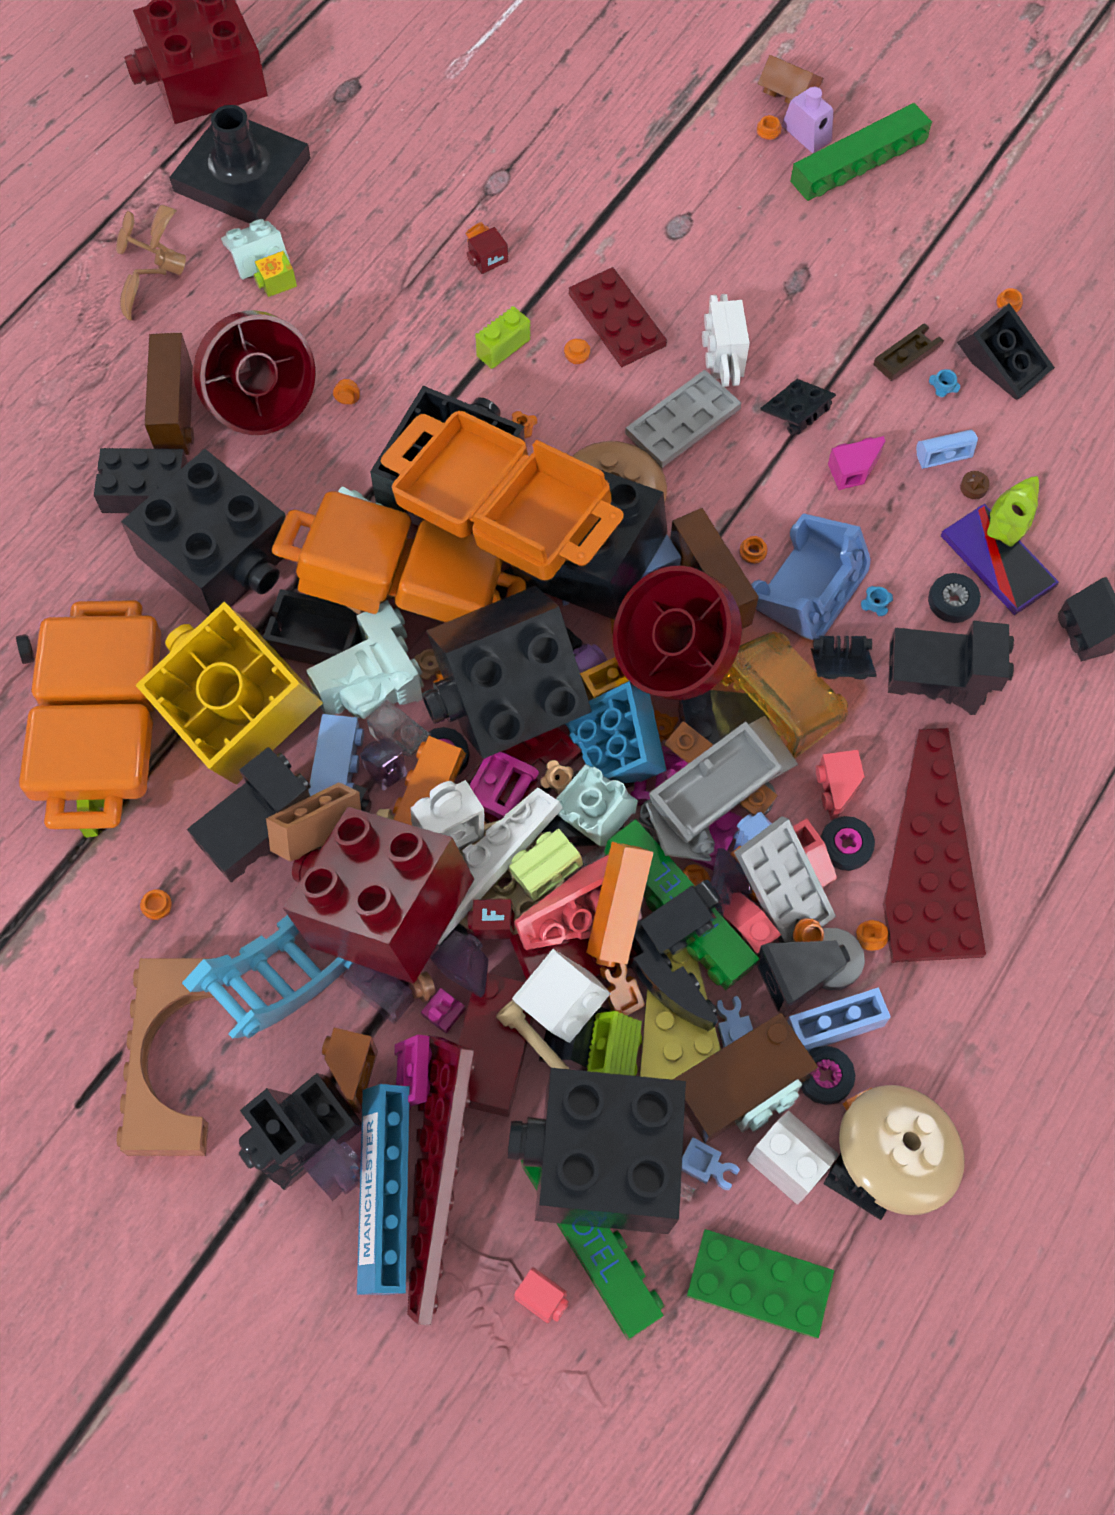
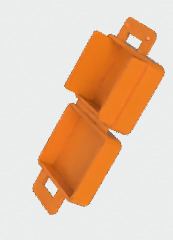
M464 411L454 412L445 423L426 414L418 415L381 457V463L384 467L400 474L392 484L396 503L400 507L457 537L464 538L473 532L479 548L540 580L553 578L566 560L579 566L587 565L620 524L624 516L622 510L610 505L612 501L610 486L601 470L539 440H535L532 444L534 452L529 456L526 443L522 439ZM424 432L433 436L412 461L403 458ZM600 518L601 520L598 522L595 528L587 536L584 542L580 546H578L579 543L583 540V538L587 535V533L591 530V528Z
M329 491L324 495L316 515L296 509L290 510L272 547L274 555L298 562L296 574L300 578L298 584L299 592L372 614H376L379 610L380 602L384 601L387 595L395 596V604L403 610L448 622L492 604L496 585L508 588L506 597L526 590L525 580L521 577L501 572L503 560L479 548L473 533L467 537L460 538L424 520L419 524L415 539L408 538L412 520L407 513L336 491ZM300 527L310 528L303 547L293 546Z
M78 601L71 606L70 617H48L40 624L31 688L32 695L39 706L33 707L28 713L19 786L28 799L32 801H46L44 824L48 829L115 828L121 822L123 799H138L144 796L147 791L153 719L149 711H154L155 707L136 687V684L159 663L162 634L154 617L142 615L143 606L139 601ZM65 800H104L103 811L64 812Z

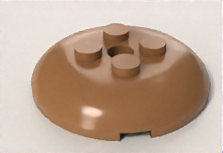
M603 441L588 445L572 456L597 469L664 492V502H666L667 483L660 465L650 454L635 445L620 441Z

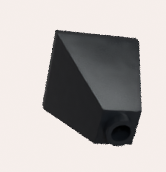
M837 940L767 943L760 947L757 955L759 961L756 966L778 1014L782 1013L784 1017H787L842 972L847 963L850 962V956L846 947L843 944L838 945Z

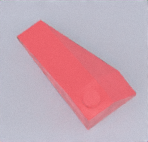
M609 855L579 870L514 921L524 949L529 950L561 944L563 940L579 938L580 940L590 938ZM641 911L639 912V921L643 919Z

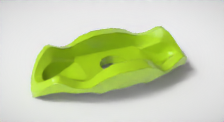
M1038 476L1019 482L998 497L990 511L991 519L987 534L991 538L1000 540L1007 546L1012 547L1025 536L1031 527L1038 506ZM1012 505L1020 507L1023 511V516L1017 515L1013 511Z

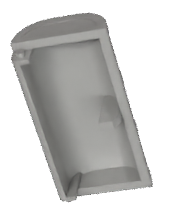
M745 721L651 791L649 796L654 807L673 832L682 841L687 843L785 768Z

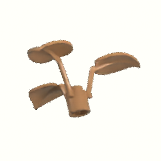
M165 205L158 207L151 226L150 234L152 237L150 246L131 237L130 234L134 227V215L130 211L125 213L122 227L117 237V253L122 255L129 241L155 253L154 263L159 266V269H135L132 275L129 274L127 276L120 296V307L123 315L128 320L133 321L131 311L139 286V275H166L167 271L181 275L184 270L186 256L167 248L159 242L167 224L175 212H177L176 209Z

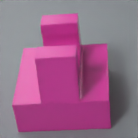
M440 988L421 1011V1015L447 1034L466 1008L462 1003Z

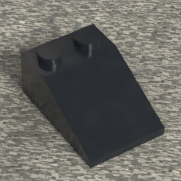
M1010 303L993 311L957 342L975 367L1016 400L1055 368Z
M709 690L697 697L679 700L678 704L680 723L684 721L713 745L745 721L749 725L763 716H766L769 721L764 695Z

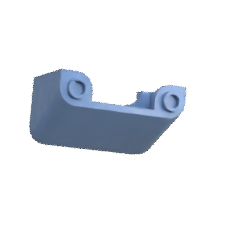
M803 513L790 530V538L794 550L769 584L762 580H756L751 585L759 596L756 607L757 611L800 636L813 640V638L824 636L868 573L871 560L859 526Z

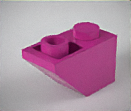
M884 436L877 438L869 437L860 442L844 443L832 448L828 466L838 490L865 484L881 456L886 441Z

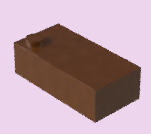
M182 333L149 334L144 425L154 449H183L185 455H189L190 444H194V431L190 427L193 365Z
M700 508L673 520L670 540L681 556L680 566L698 569L719 580L731 592L738 605L742 629L752 625L759 596L704 509Z
M779 1013L672 1080L686 1081L685 1113L706 1144L741 1122L748 1112L797 1079L802 1083L812 1077L818 1066L783 1014Z

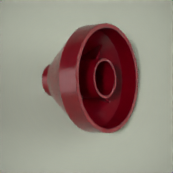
M249 310L237 312L223 318L206 333L195 355L193 375L198 397L205 409L215 419L229 429L242 434L266 435L287 427L304 411L314 390L316 367L308 342L293 325L268 312ZM246 360V363H245V366L243 367V369H242V370H239L240 367H241V365H242V363Z
M669 566L658 569L639 580L626 594L618 609L613 628V647L616 660L626 678L634 686L646 693L669 700H686L697 697L716 686L732 667L741 643V615L731 592L716 578L688 566Z

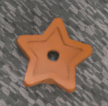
M655 710L654 715L660 742H663L665 739L668 740L675 731L674 727L678 722V717H670ZM663 726L665 729L660 730L659 727Z

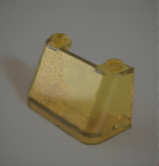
M771 631L740 645L732 667L721 680L725 687L734 683L733 687L736 691L742 688L777 726L776 732L779 737L783 735L787 740L788 745L786 747L794 759L842 724L848 715L846 699L841 694H836L821 677H817L814 669L790 645L788 638L781 632Z

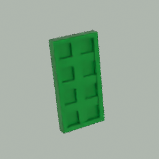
M704 1229L686 1297L818 1339L834 1270Z

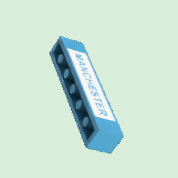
M378 1084L363 1089L357 1295H395L406 1293L409 1086Z

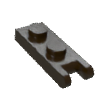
M924 323L877 356L873 365L890 381H893L938 349L944 340L941 337L933 341L927 338L924 334L928 331L929 326Z

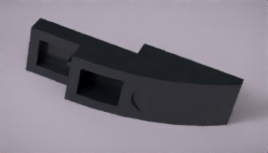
M638 920L632 942V948L636 952L637 957L633 959L631 969L651 994L676 1015L704 1030L710 1031L718 1022L716 1017L718 1012L711 1000H705L699 991L700 984L695 975L691 972L688 973L684 966L672 972L670 959L666 954H661Z

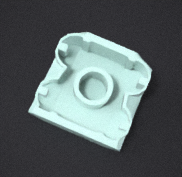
M586 764L556 798L563 807L557 815L599 846H606L608 839L616 834L631 814L636 813L638 802L637 799L628 794L623 783L618 780L610 781L603 776L599 769Z

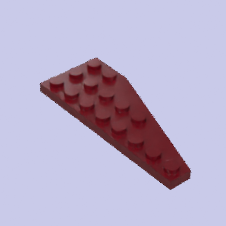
M919 729L916 736L887 889L883 900L891 963L983 958L986 955L949 729Z
M428 1035L430 1036L429 1047L432 1052L431 1060L428 1064L430 1091L427 1101L418 1104V1111L424 1112L423 1126L421 1129H417L416 1142H419L422 1157L418 1158L415 1164L412 1217L419 1218L418 1233L411 1236V1249H413L416 1266H413L411 1272H409L407 1315L418 1325H431L432 1315L436 1313L438 1308L437 1282L443 1275L442 1250L443 1245L447 1244L449 1237L447 1218L448 1212L452 1210L454 1205L452 1186L454 1177L459 1172V1158L457 1157L459 1143L463 1141L465 1127L462 1123L464 1109H467L470 1102V1092L468 1090L469 1077L475 1069L474 1050L443 1037Z

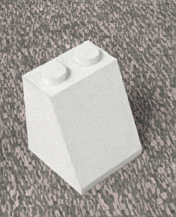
M787 1111L756 1145L747 1161L798 1205L827 1172L839 1154L790 1111Z

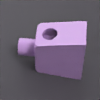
M810 87L793 98L782 123V127L812 153L817 152L832 141L833 109L821 98L822 91L818 87Z

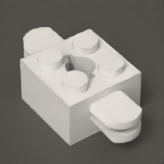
M721 294L720 301L718 302L717 295H710L709 313L704 315L706 331H702L703 347L708 349V352L705 354L706 368H711V374L715 379H721L722 387L729 386V378H731L733 386H738L740 384V377H744L750 344L742 300L728 301L727 294Z
M466 780L459 784H455L452 781L443 782L430 791V798H422L411 807V822L413 826L452 837L459 850L484 837V808Z

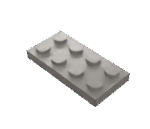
M703 370L627 426L625 434L638 447L650 454L660 467L663 468L741 409V402L725 387H722L712 375Z
M781 816L734 852L766 916L780 932L781 936L778 937L780 943L795 942L793 938L794 928L804 918H812L823 927L836 917L788 818Z

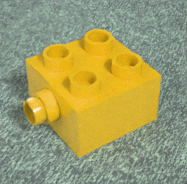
M223 602L196 628H193L190 624H183L175 628L165 641V645L170 653L136 684V687L210 770L236 785L243 779L239 771L243 766L267 747L273 751L323 704L319 697L257 630L226 602Z

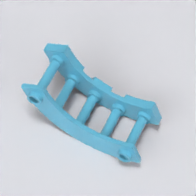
M286 915L277 923L279 930L267 939L261 935L242 947L239 951L241 955L234 958L227 954L217 958L203 959L182 984L189 992H210L238 1022L228 1033L232 1039L245 1036L251 1038L257 1032L276 1024L294 1013L328 987L345 970H352L358 964L337 957L327 968L321 971L294 943V937L300 932L289 916ZM278 950L281 952L285 951L312 980L297 991H294L269 965L267 960ZM251 969L258 971L283 999L267 1006L240 976ZM222 985L231 986L252 1009L247 1013Z

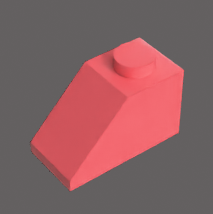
M738 890L715 907L755 954L759 953L761 945L772 943L781 936L766 914Z

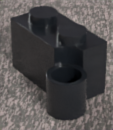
M705 880L696 886H690L641 920L640 923L661 954L671 952L672 955H676L688 946L686 941L697 934L700 938L715 928L712 921L716 919V916L712 909L719 905L722 899L710 881Z

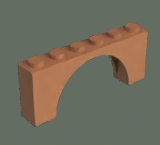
M140 958L139 969L134 970L133 985L137 988L136 999H132L130 1003V1016L134 1018L133 1029L129 1030L127 1034V1048L130 1050L129 1062H125L123 1077L124 1081L127 1082L126 1094H122L120 1100V1112L124 1114L123 1126L119 1127L117 1131V1146L127 1156H206L209 1123L203 1117L184 1115L162 1104L150 1083L148 1056L156 1033L172 1014L195 1001L214 998L210 992H189L182 984L203 959L212 958Z

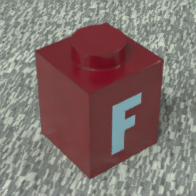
M495 227L468 239L469 251L467 252V258L473 267L476 266L481 274L508 262V244Z
M511 899L473 900V911H468L467 923L468 929L473 931L477 940L511 939L515 935V907Z

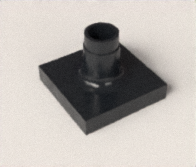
M225 105L213 112L211 125L169 178L175 193L249 224L259 219L265 221L311 159L309 146L305 142L248 120L245 110L239 106Z

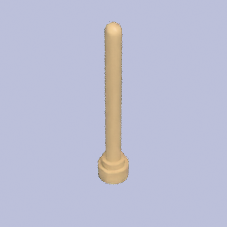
M512 1000L496 1015L497 1019L504 1026L508 1025L511 1029L515 1028L551 1068L569 1069L524 1019L526 1017L523 1013L524 1009Z

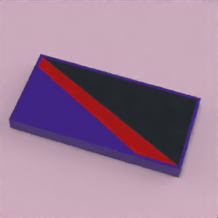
M984 503L943 530L941 537L1013 615H1016L1056 588L1059 581L1020 540L1010 547L1000 540L991 538L987 534L991 510Z

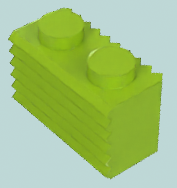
M511 306V309H507V312H503V315H499V318H495V321H491V324H487V327H483V330H479V333L475 334L477 357L491 369L496 367L531 339L530 320L516 307Z
M618 1011L597 1013L595 1015L596 1020L594 1022L595 1027L593 1028L594 1033L592 1034L593 1039L591 1040L592 1045L590 1046L591 1051L589 1053L590 1058L588 1059L587 1071L636 1076L638 1071L636 1064L638 1047L642 1042V1021L628 1017V1015Z

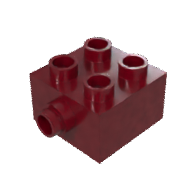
M152 0L147 6L133 10L143 47L134 49L135 54H129L124 57L128 72L134 85L141 84L143 81H145L146 85L157 82L174 124L211 114L216 109L225 105L237 106L268 96L259 50L235 0Z
M347 807L322 848L310 851L301 858L294 860L292 877L299 884L283 909L311 948L415 984L475 879L452 837Z

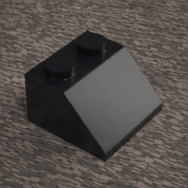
M1104 577L1066 599L1058 613L1059 623L1066 629L1070 638L1071 648L1078 654L1081 662L1111 654L1115 650V593L1108 578Z

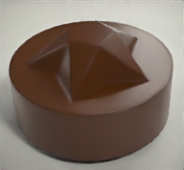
M970 471L964 475L960 484V490L967 498L980 499L986 495L990 482L988 477L982 472Z

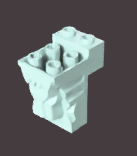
M388 600L380 604L376 614L363 612L356 615L362 638L361 643L306 670L312 691L323 702L320 707L324 714H340L347 709L354 717L365 719L380 707L387 708L396 702L404 705L423 700L421 688L424 687V684L419 676L422 674V671L415 659L410 660L406 654L408 648L404 641L407 638V633L403 627V624H405L404 618L398 608L393 610Z

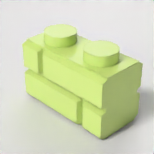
M560 829L553 833L549 831L541 835L536 842V846L528 852L526 850L518 852L512 858V864L509 865L513 877L532 901H536L583 865L580 853Z

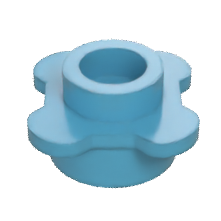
M941 370L937 375H932L929 378V384L934 386L936 389L935 394L939 397H945L948 393H957L960 390L957 376L951 370Z
M868 587L866 590L867 596L861 601V608L865 611L871 610L876 612L878 616H885L888 613V604L893 601V595L883 587Z

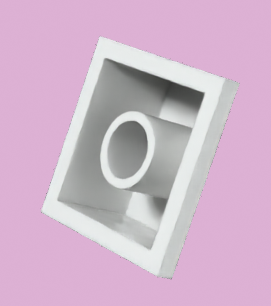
M552 949L512 999L547 1030L570 1043L611 993L590 971Z

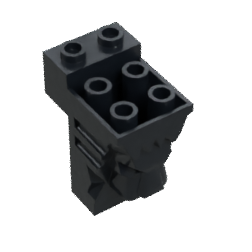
M973 621L966 635L895 627L889 644L888 693L899 695L907 693L924 694L933 700L942 698L947 704L953 702L967 711L969 715H976L980 706L985 705L988 692H992V690L1002 691L1007 681L1012 680L1014 664L1009 662V654L1013 651L1014 637L1009 636V624Z
M269 747L239 770L246 783L187 828L195 843L230 882L244 874L247 866L254 863L260 856H267L272 853L270 851L266 818L310 797L308 790L311 786L300 773L295 776L290 770L292 765L281 752L276 755Z
M316 1073L292 1094L266 1088L240 1110L251 1128L239 1138V1145L241 1147L239 1156L248 1168L255 1167L257 1170L266 1173L269 1179L278 1184L283 1190H286L336 1147L341 1148L359 1133L362 1122L330 1078Z

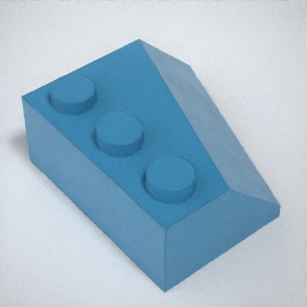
M630 681L590 700L591 713L565 724L571 733V739L582 750V758L586 765L599 769L603 776L610 781L618 780L621 783L642 782L666 771L651 696L649 693L638 689Z

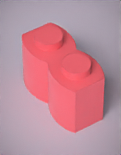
M534 1267L530 1269L514 1294V1300L547 1324L552 1319L558 1322L569 1305V1301L565 1299L567 1291Z

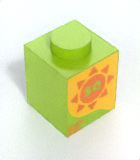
M284 251L254 261L257 270L253 274L259 289L264 288L268 297L297 287L294 270Z

